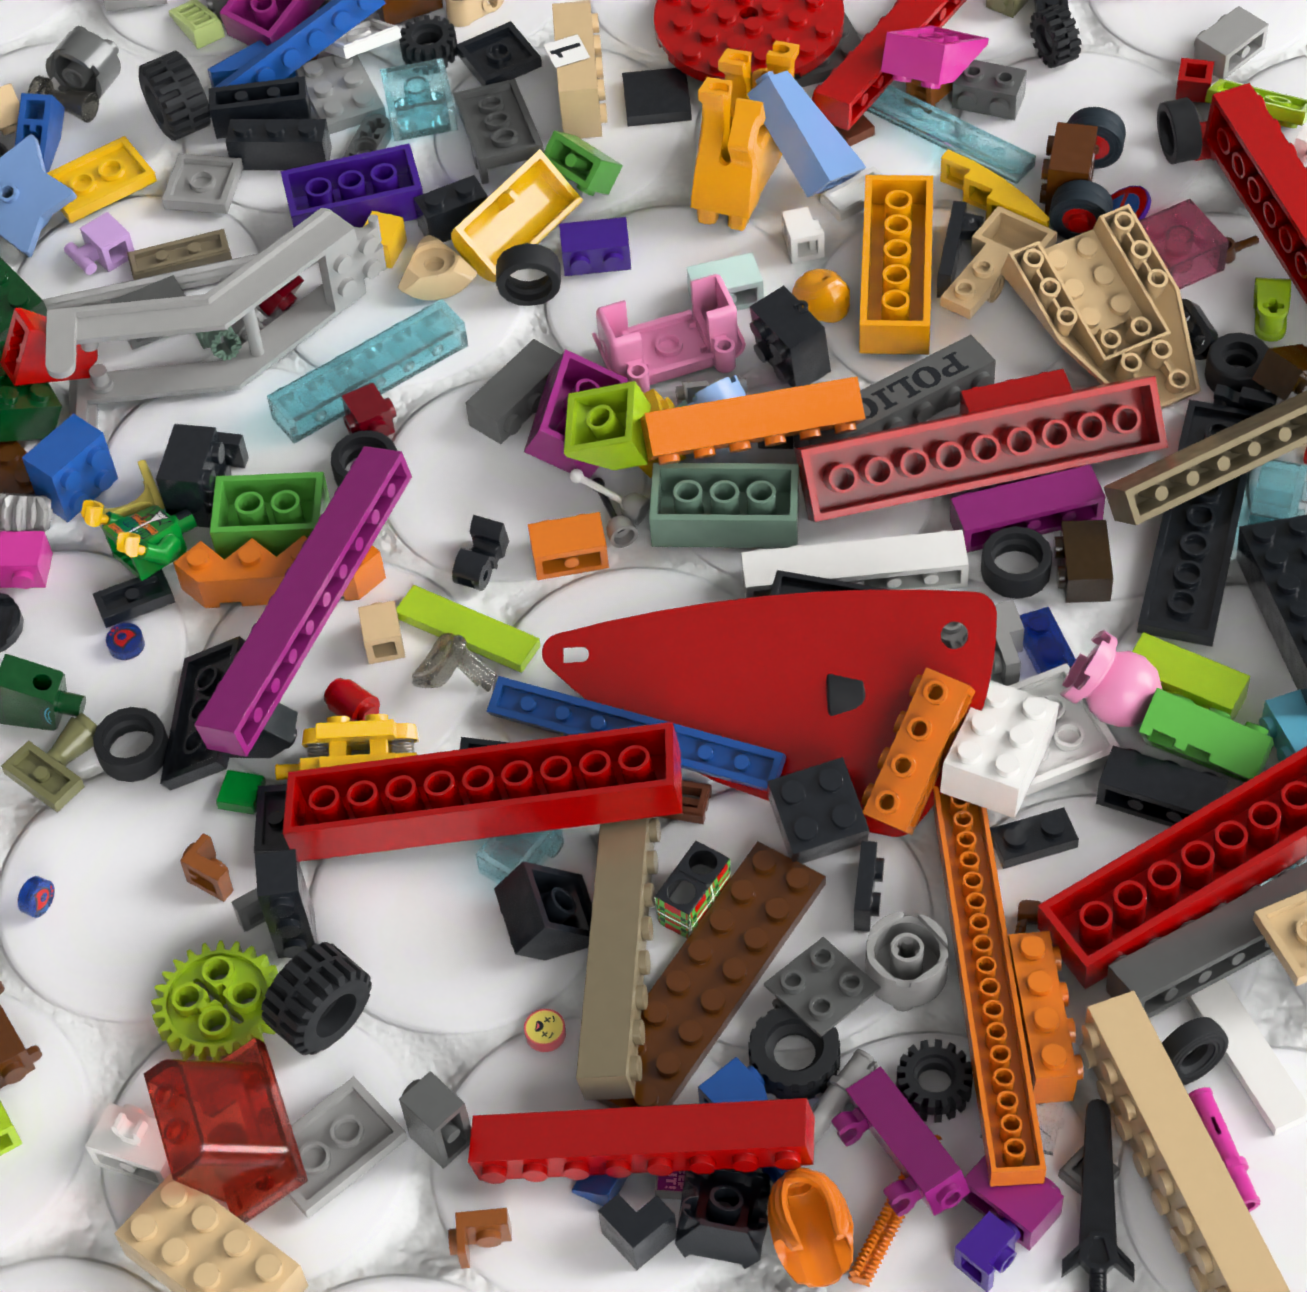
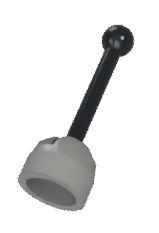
M597 477L593 479V481L605 487V482L602 478ZM598 492L611 518L606 527L607 536L611 544L617 548L629 546L638 536L634 523L626 516H618L609 498Z

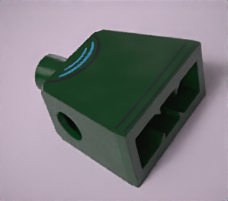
M9 654L4 655L0 665V724L54 731L58 729L63 714L77 717L81 712H84L86 696L67 692L66 678L62 671Z

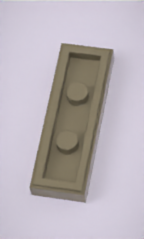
M224 229L127 252L134 280L232 259Z

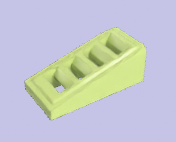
M191 0L168 11L169 16L197 49L225 37L221 20L198 0Z

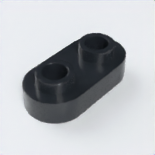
M1182 299L1186 320L1190 316L1186 322L1194 359L1205 360L1207 359L1210 345L1219 338L1218 333L1198 304L1188 299Z

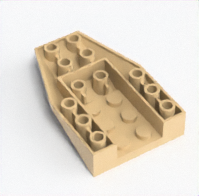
M1130 204L1100 215L1092 230L1044 249L1040 241L1008 253L1000 273L1055 342L1101 385L1141 376H1156L1161 409L1196 395L1201 391L1180 289Z

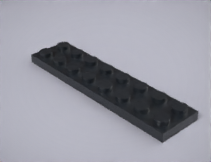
M1189 399L1178 451L1260 412ZM1249 471L1163 512L1137 633L1144 632L1152 636L1213 647Z

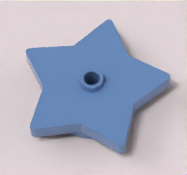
M30 134L0 157V237H3L27 257H32L41 230L47 225L54 213L75 200L77 195L72 189L46 173L39 142L34 135Z

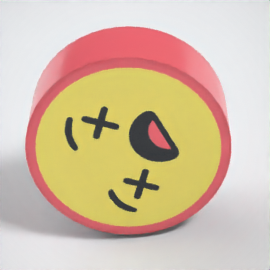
M540 1009L530 1014L525 1021L524 1032L526 1041L534 1050L550 1052L563 1044L566 1038L564 1019L558 1012L551 1009Z

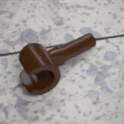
M1255 235L1235 242L1230 237H1221L1215 242V254L1222 252V261L1227 264L1232 263L1236 258L1237 252L1259 243V238Z
M1022 900L1019 903L1014 934L1025 933L1027 924H1038V905L1041 904V901Z

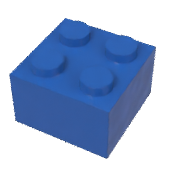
M74 413L22 457L35 494L48 497L51 500L53 513L66 522H69L78 513H81L84 500H94L103 491L109 489L118 479L103 432Z

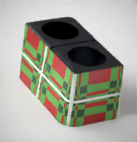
M695 841L654 896L659 923L688 939L691 935L690 924L693 932L731 879L730 858ZM702 864L714 870L708 874H697L691 868ZM682 880L692 883L696 889V894L692 901L686 904H676L669 899Z

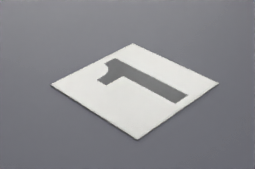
M578 34L543 45L555 68L590 58Z

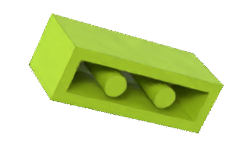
M1143 632L1132 651L1146 657L1158 670L1162 690L1184 696L1194 701V704L1205 709L1215 708L1229 714L1233 721L1247 697L1250 675Z

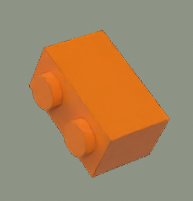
M600 512L528 524L537 580L609 568L607 545Z

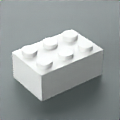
M990 680L983 710L970 708L943 762L940 792L1015 818L1055 733L1059 703Z

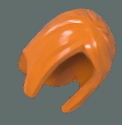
M802 1167L785 1172L772 1186L768 1200V1223L778 1258L787 1273L797 1284H805L808 1287L833 1285L840 1280L842 1275L849 1271L853 1263V1221L845 1198L837 1185L822 1172Z

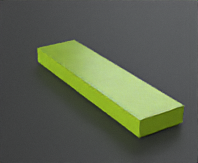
M416 585L411 587L396 608L400 621L520 673L524 671L541 646L540 638Z

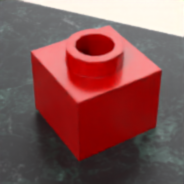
M1181 58L1175 99L1188 97L1192 102L1206 103L1207 91L1211 87L1214 61Z

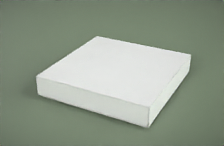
M370 18L360 22L323 51L347 59L400 39L402 36L399 27Z

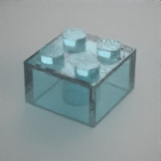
M443 58L380 69L394 142L458 130L453 97Z

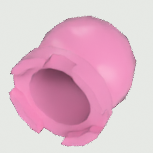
M1102 630L1091 639L1097 645L1086 657L1080 653L1062 684L1066 689L1060 695L1073 704L1085 698L1089 711L1101 722L1117 727H1134L1143 722L1156 688L1162 690L1158 670L1142 655L1132 651L1116 652L1117 638Z

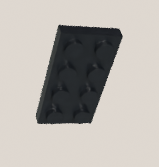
M240 636L184 658L160 784L169 790L227 769L230 754L207 749L195 727V723L200 712L204 710L215 692L217 684L223 679L232 664L234 656L243 646L245 640Z

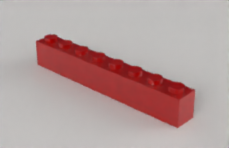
M897 0L890 12L880 18L876 27L870 33H866L861 43L854 50H850L846 59L838 67L833 68L829 77L815 88L812 101L832 125L848 131L894 81L892 79L893 74L881 72L887 32L925 26L942 28L967 0Z
M807 1098L473 1115L468 1163L479 1181L491 1184L504 1183L506 1179H525L531 1182H542L548 1177L584 1180L590 1175L605 1174L614 1178H625L632 1173L668 1176L675 1171L710 1174L718 1169L753 1172L760 1167L795 1170L803 1165H814L815 1117Z

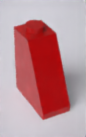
M14 308L0 365L14 386L90 378L89 369L98 359V350L85 352L80 344L76 345V369L74 373L64 379H55L48 374L45 365L47 317L23 308Z

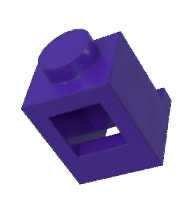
M989 1211L955 1246L954 1265L984 1291L989 1292L993 1287L994 1272L997 1270L999 1273H1003L1017 1255L1015 1243L1021 1237L1019 1229L1008 1219H999Z

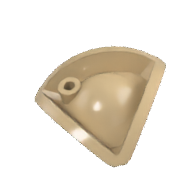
M428 235L424 236L418 243L401 278L398 289L417 299L441 300L465 289L476 277L477 271L441 240Z

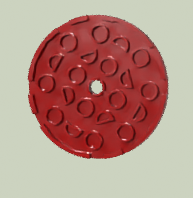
M657 0L654 10V30L659 48L662 47L666 52L670 63L688 76L702 82L707 77L725 80V74L718 69V61L727 48L752 52V74L758 69L767 68L766 54L769 50H773V44L776 40L800 45L799 54L794 61V75L798 74L801 77L821 65L839 44L844 30L843 0Z

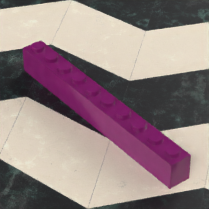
M364 446L357 459L351 464L349 472L341 485L336 489L324 513L320 515L318 523L308 539L303 543L291 567L287 569L285 577L274 595L270 597L268 605L257 623L253 625L248 638L240 651L234 656L232 664L223 679L217 684L215 692L204 710L200 712L195 727L207 749L244 757L248 756L410 482L412 475L402 451Z

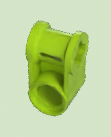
M1255 278L1253 309H1255L1254 331L1256 336L1264 341H1278L1286 334L1287 315L1291 299V279Z

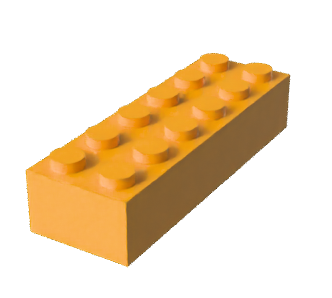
M865 176L859 353L929 355L933 176Z

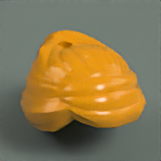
M828 269L810 270L799 277L794 284L792 294L798 300L807 302L808 311L817 320L834 323L842 320L848 314L850 309V289L836 272Z

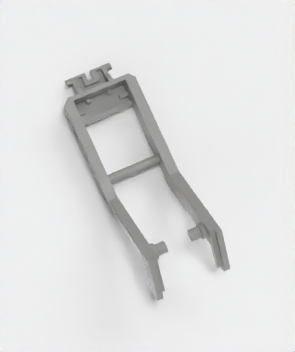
M320 208L206 294L47 310L45 365L48 374L55 379H64L74 373L76 369V345L79 344L83 351L92 352L98 348L99 342L226 330L241 318H243L248 339L241 345L242 348L238 350L237 357H232L231 360L226 359V361L219 360L107 372L104 365L95 364L89 369L90 378L69 380V417L74 413L98 429V404L242 389L365 295L364 279L366 277L373 279L386 269L383 244L380 243L382 238L378 216L375 214L368 217V224L364 227H353L330 209ZM318 261L323 284L260 331L255 308Z

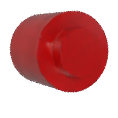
M335 679L325 690L324 702L327 704L328 709L336 716L350 717V721H365L366 715L379 714V699L351 679Z

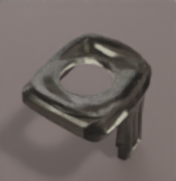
M445 633L439 636L426 658L412 674V683L415 687L419 688L441 687L450 679L456 667H458L475 686H481L485 691L489 692L497 675L468 650L463 636Z

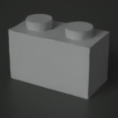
M1238 6L1230 13L1221 16L1210 28L1201 31L1194 41L1193 59L1214 61L1213 75L1219 79H1225L1265 49L1269 24Z

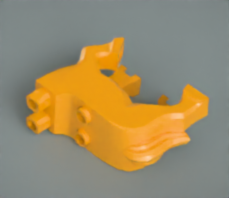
M776 40L773 44V50H769L766 54L767 68L758 69L753 74L751 72L752 52L727 48L718 61V69L725 74V80L707 77L699 88L698 100L702 103V120L690 208L697 209L699 223L715 224L719 214L728 215V226L730 229L743 231L749 223L750 216L759 202L766 183L776 169L782 153L764 124L766 117L763 102L750 100L747 93L757 86L755 80L769 71L778 74L788 70L794 78V61L799 54L800 45Z

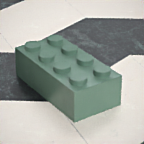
M653 463L649 512L651 546L788 548L798 545L799 464L672 463L659 465V463Z

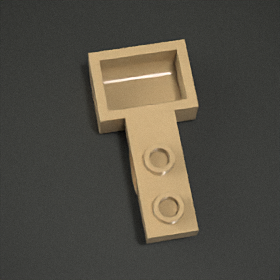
M998 206L972 236L971 255L974 258L942 294L940 306L970 320L985 301L993 303L999 297L1005 284V278L1000 272L1008 253L1040 241L1044 249L1051 247L1057 242V231Z

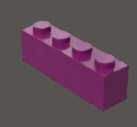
M1090 464L952 497L950 502V523L953 530H963L966 551L969 553L983 549V545L990 535L1003 528L1015 526L1030 528L1043 535L1061 530V521L1103 520L1106 497Z

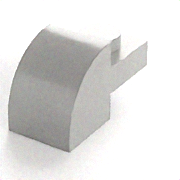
M1014 600L995 605L997 610V631L992 671L994 674H1000L1002 683L1006 686L1019 682L1021 661L1017 652L1023 651L1024 627Z

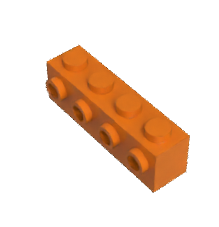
M927 667L923 676L919 674L916 676L909 692V696L913 697L907 712L902 710L895 722L893 732L897 733L894 742L891 748L885 747L877 765V768L881 770L875 784L870 783L867 786L862 797L861 804L865 806L863 814L909 835H913L942 769L943 762L975 694V690L970 685Z
M1050 931L1008 934L1035 1104L1074 1101L1077 1080H1083L1084 1070L1082 1057L1080 1054L1074 1055L1072 1043L1076 1042L1075 1022L1073 1018H1067L1065 1007L1069 1005L1068 987L1066 982L1059 981L1058 971H1061L1062 968L1060 949L1058 946H1052Z

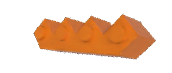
M303 535L277 557L251 538L226 559H223L200 541L174 561L173 564L181 589L204 608H220V603L241 602L242 606L268 605L270 597L276 592L285 577L287 569L291 567L303 543L308 538ZM373 545L342 596H344L345 601L360 600L386 579L381 553Z

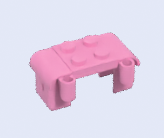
M714 274L690 281L692 312L691 310H686L628 327L625 300L599 307L596 311L598 337L595 332L592 333V337L606 369L628 378V382L635 381L643 394L650 390V385L711 368L713 365L721 373L733 371L736 367V358L742 354L746 343L737 325V308L722 277Z

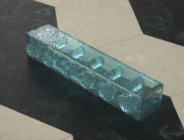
M443 299L423 308L421 311L394 324L385 331L365 340L358 346L336 356L331 361L307 372L302 377L267 395L272 419L294 444L345 416L342 395L372 382L382 395L467 347L468 340L465 322Z

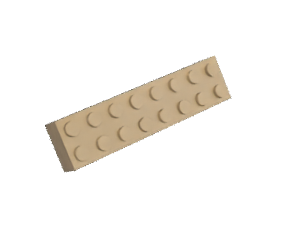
M1135 991L1087 1006L1085 1024L1082 1025L1083 1040L1082 1044L1079 1045V1053L1083 1064L1087 1069H1093L1098 1079L1096 1085L1101 1100L1111 1105L1116 1115L1114 1122L1117 1132L1123 1141H1129L1134 1151L1132 1157L1135 1168L1141 1178L1147 1177L1153 1189L1151 1191L1153 1204L1159 1215H1166L1172 1227L1170 1229V1236L1175 1249L1179 1254L1185 1253L1191 1265L1189 1274L1195 1289L1198 1292H1290Z

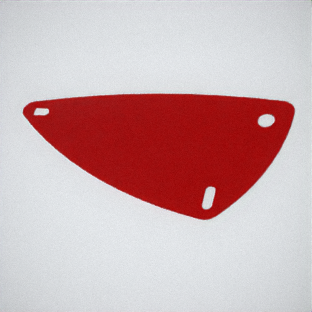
M847 590L758 596L660 610L558 633L550 636L544 643L542 658L555 674L586 700L784 753L787 758L780 777L843 757L863 811L865 806L861 804L864 792L870 783L875 784L881 771L877 768L879 758L885 747L891 748L897 733L893 732L897 717L902 710L907 712L913 698L909 696L912 683L918 674L923 676L926 667L970 685L975 690L960 728L971 707L980 711L983 710L994 662L997 610L994 602L987 595L971 591ZM950 622L962 623L968 631L966 643L957 649L948 648L941 639L942 629ZM584 647L589 652L588 659L584 662L564 663V648ZM833 674L863 681L865 689L864 702L856 709L830 716L827 701V675ZM942 769L934 785L939 788L940 795L942 794L940 792ZM699 773L715 782L769 801L767 791ZM933 789L917 825L935 804ZM864 814L870 833L891 837L907 835L905 832Z

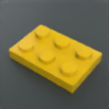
M125 136L47 173L72 189L77 195L75 200L60 209L70 224L157 182L153 169Z

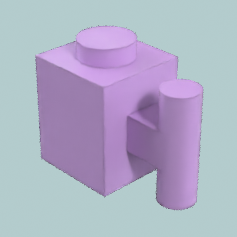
M108 212L80 227L85 245L79 248L73 242H70L64 247V252L87 275H91L96 271L97 265L94 261H98L110 272L128 261L127 252L135 251L130 233Z

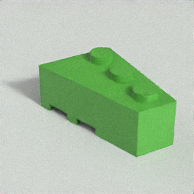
M1156 688L1139 729V733L1146 745L1244 783L1263 772L1274 746L1273 738L1267 735L1269 730L1251 722H1246L1245 725L1231 720V716L1215 708L1205 709L1194 704V701L1184 696L1171 694L1159 688Z

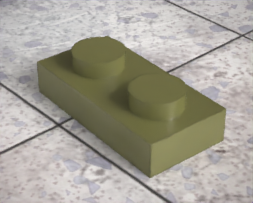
M29 740L1 765L6 776L57 813L85 787L79 776Z

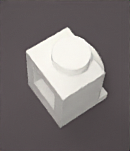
M803 207L782 211V235L791 263L824 258V231L820 229L818 219L812 220L809 208Z

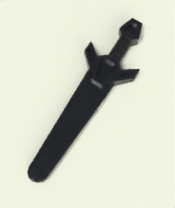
M1100 1099L1091 1100L1086 1107L1079 1245L1062 1259L1061 1271L1062 1278L1078 1266H1081L1090 1275L1089 1292H1107V1274L1113 1268L1117 1269L1133 1283L1135 1280L1134 1263L1117 1246L1111 1111L1109 1105Z

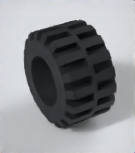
M175 50L139 66V83L145 101L156 123L167 137L172 141H176L211 124L209 103L204 89L194 69L181 53Z
M322 942L319 945L314 944L298 953L274 978L262 1003V1019L301 1055L317 1054L321 1050L324 1051L343 1037L360 1017L370 997L369 993L372 989L371 977L334 944Z

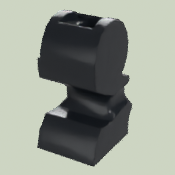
M473 514L470 525L473 547L470 549L460 548L454 562L452 580L456 584L483 591L489 583L492 569L497 570L499 559L505 557L510 541L504 523Z

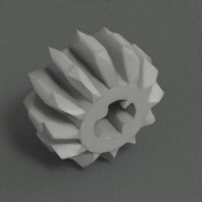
M0 493V530L47 531L50 529L53 509H51V500L48 497L25 493Z

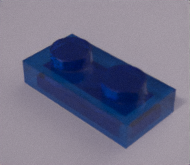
M1045 607L1019 615L1024 627L1023 647L1037 675L1066 663L1071 668L1076 659L1050 608Z

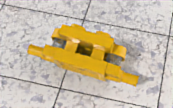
M386 714L366 715L365 721H350V717L347 716L327 717L326 723H316V728L303 730L302 746L309 749L307 751L309 753L307 756L309 757L300 758L298 764H276V780L288 779V772L418 755L413 751V743L419 742L417 726L412 723H396L394 719H388ZM370 750V754L352 755V751Z

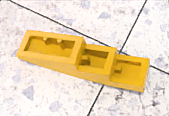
M949 149L941 157L940 181L963 190V202L985 210V221L998 206H1001L1049 228L1050 218L1028 196L1007 180L979 163Z

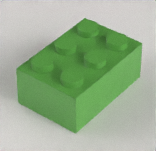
M324 472L216 476L210 535L215 552L223 559H226L253 538L277 557L303 535L308 538L318 523L320 515L324 513L330 503Z

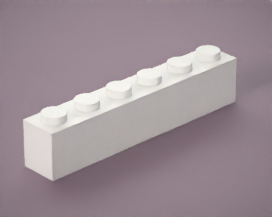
M942 530L935 533L904 534L896 537L866 538L856 541L828 542L826 544L807 546L795 545L788 548L757 549L741 552L745 598L769 596L777 570L890 590H946L968 587L969 561L963 530Z

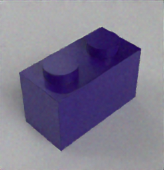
M626 217L559 224L564 276L631 270Z

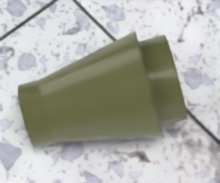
M82 712L76 718L71 717L47 754L66 766L94 747L93 736L97 725Z

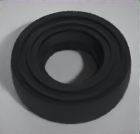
M1199 1017L1175 1029L1162 1042V1045L1183 1085H1186L1203 1077L1219 1063L1228 1048L1229 1040L1225 1031L1216 1021L1209 1017Z

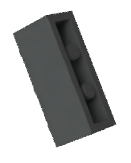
M533 339L465 402L469 426L499 444H502L509 436L516 434L522 424L537 412L549 371L561 354Z

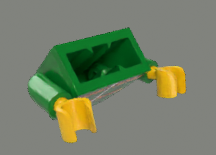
M84 500L81 515L87 525L97 527L102 524V529L113 557L141 581L186 553L187 546L182 534L197 527L192 513L187 508L170 516L158 505H152L124 517L110 511L103 514L104 505L95 500Z

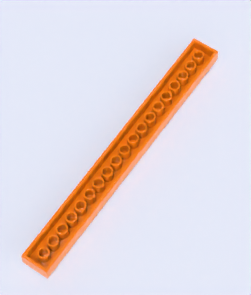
M934 786L935 804L933 805L989 1185L993 1187L1042 1184L1045 1181L1046 1164L987 808L943 793L940 795L939 788Z

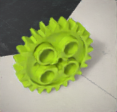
M219 940L214 951H210L208 945L203 943L202 954L196 955L189 949L187 950V957L189 959L187 962L183 963L177 959L173 960L176 968L175 973L169 971L162 972L166 984H159L154 987L159 998L151 1000L155 1011L152 1017L156 1027H159L157 1030L162 1041L167 1040L166 1042L171 1052L179 1049L183 1060L186 1061L194 1054L198 1065H202L207 1056H211L214 1065L219 1066L221 1057L227 1055L233 1064L236 1063V1052L241 1050L246 1056L250 1057L252 1054L249 1045L255 1043L261 1047L265 1046L263 1033L275 1035L276 1032L262 1019L261 1014L263 1010L261 1008L266 998L265 994L277 976L278 971L275 965H270L266 954L257 957L254 946H250L243 953L238 941L232 945L230 950H226L223 940ZM219 975H227L223 979L214 980ZM201 982L215 1000L211 1001L207 991L195 983ZM254 998L253 1001L247 1004H241L245 999ZM197 1001L190 1007H184L189 1002ZM227 1004L230 1014L242 1021V1023H236L223 1005ZM224 1025L218 1031H210L215 1026Z

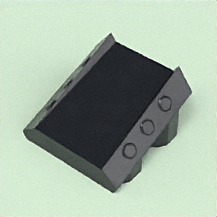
M718 1169L710 1174H697L692 1171H685L675 1245L683 1257L695 1255L738 1263L744 1269L760 1261L762 1244L768 1226L766 1211L771 1188L769 1175L754 1171L740 1172L734 1169Z

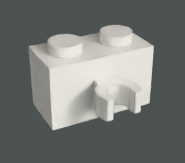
M109 1102L85 1145L95 1165L159 1186L173 1170L179 1171L191 1148L184 1127L178 1121L169 1117H161L159 1120L146 1115L143 1110L134 1105L125 1104L121 1107Z

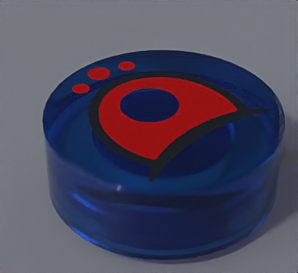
M132 623L118 624L111 628L106 635V645L110 654L119 660L133 659L145 647V640L141 629Z
M33 876L28 879L21 887L18 895L19 910L34 918L45 914L54 898L55 888L53 883L40 876Z

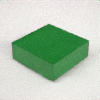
M227 770L216 800L218 809L255 815L258 786L266 785L265 777L263 775Z

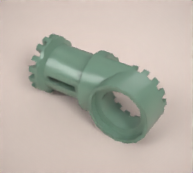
M231 326L226 330L196 333L202 348H211L214 356L224 361L237 357L238 350L242 348L241 340L234 333Z

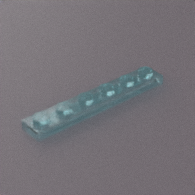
M888 85L886 90L867 109L868 112L945 150L949 149L979 163L1015 184L1035 166L1036 155L891 85Z

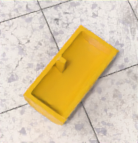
M539 149L453 229L451 240L459 254L477 271L479 276L488 281L496 282L497 259L505 250L514 245L524 243L539 244L582 203L583 199Z

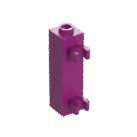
M881 1066L845 1089L854 1109L838 1114L831 1122L838 1131V1137L846 1147L856 1143L863 1133L869 1129L904 1175L905 1180L895 1181L883 1190L889 1199L890 1207L898 1217L907 1214L920 1199L923 1200L932 1214L936 1216L945 1209L956 1206L963 1197L971 1193L960 1167Z

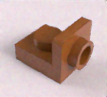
M203 833L195 843L190 844L185 849L180 862L188 883L225 902L234 891L229 877V870L225 864L216 859L212 839Z
M507 1208L455 1212L456 1228L448 1230L450 1255L458 1256L461 1269L470 1268L469 1245L476 1244L479 1247L491 1248L500 1245L502 1242L512 1241L511 1221Z

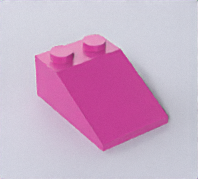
M936 26L887 32L881 72L893 74L892 79L896 81L911 82L912 79L921 81L922 87L940 89L941 84L952 83L988 45L989 38Z

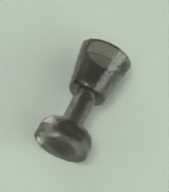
M41 75L36 76L29 86L28 94L53 95L65 107V112L86 123L91 122L98 112L99 97L96 92L70 89L61 92L54 89L53 82L48 77Z

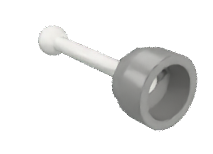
M573 469L570 472L569 477L572 482H581L620 503L622 515L628 517L634 524L639 525L646 517L650 509L649 498L638 493H631L622 497L585 477L580 469Z

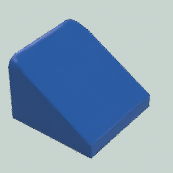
M607 1174L590 1175L584 1180H577L572 1188V1193L600 1206H604L619 1194L628 1177L614 1178Z

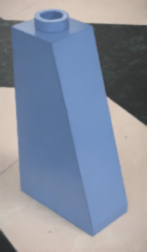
M788 70L778 74L769 71L755 80L757 86L749 91L747 95L750 100L763 102L766 117L764 124L807 198L838 186L866 168L862 160Z

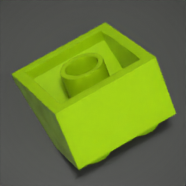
M635 381L568 394L564 454L566 457L610 470L648 464L640 418L644 413L651 411V404Z

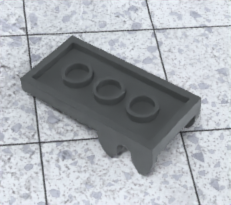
M515 79L453 93L455 106L469 139L475 167L479 170L482 184L489 183L487 169L529 160L539 149L544 153L542 141Z

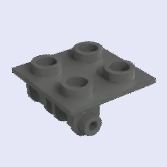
M824 937L764 983V987L776 997L772 1001L775 1010L785 1005L820 1037L825 1035L881 989L876 982Z

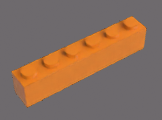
M856 376L648 412L643 414L640 421L648 461L658 460L659 465H667L679 462L681 455L694 453V459H701L716 455L715 450L729 447L730 453L751 449L750 443L764 441L765 446L768 447L786 443V437L799 435L800 440L818 438L822 436L821 431L834 429L835 434L848 433L857 430L856 425L866 418L858 377Z

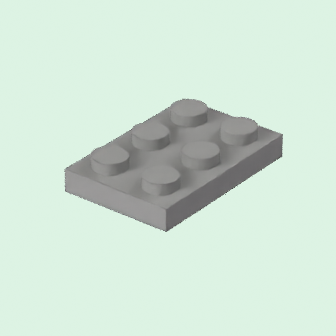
M332 54L309 61L295 71L296 77L305 76L311 107L317 119H326L329 135L360 125L370 115L381 114L386 116L385 107L358 55L345 59Z
M353 1076L254 1155L260 1166L309 1219L408 1138L406 1131Z

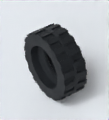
M783 1005L782 1008L768 1011L767 1015L763 1018L760 1017L756 1022L755 1029L752 1028L750 1042H748L749 1065L753 1066L763 1077L767 1094L771 1093L777 1099L807 1098L810 1100L815 1098V1095L820 1092L824 1093L828 1088L827 1081L832 1075L837 1076V1070L840 1069V1040L836 1027H833L820 1037L788 1007ZM791 1035H799L808 1039L815 1048V1057L812 1063L801 1070H788L780 1066L774 1057V1049L781 1039Z

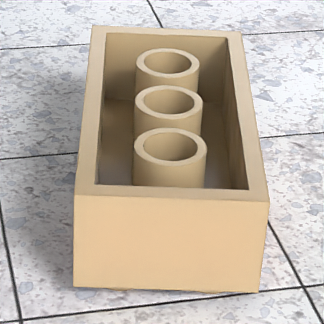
M590 0L552 4L555 41L578 34L590 56L588 59L557 68L563 133L575 135L580 139L602 137L601 123H608L606 103L599 102L606 100L604 79H602L604 75L600 35L593 34L600 32L598 13H591Z
M173 1170L114 1233L124 1254L172 1292H304L308 1287L302 1268L296 1261L176 1170Z

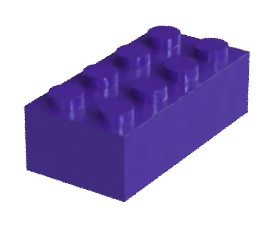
M410 143L280 171L293 228L320 208L330 209L353 227H363L372 211L403 217L404 222L417 219L413 198L422 195L423 189Z

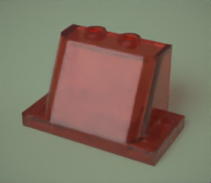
M253 1038L222 1061L166 1059L143 1073L174 1181L226 1202L229 1211L244 1223H247L308 1182L265 1042Z

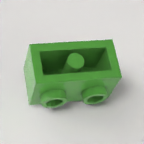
M555 130L544 150L545 156L566 180L574 181L577 183V189L591 196H594L595 192L609 195L623 167L622 164L579 137Z

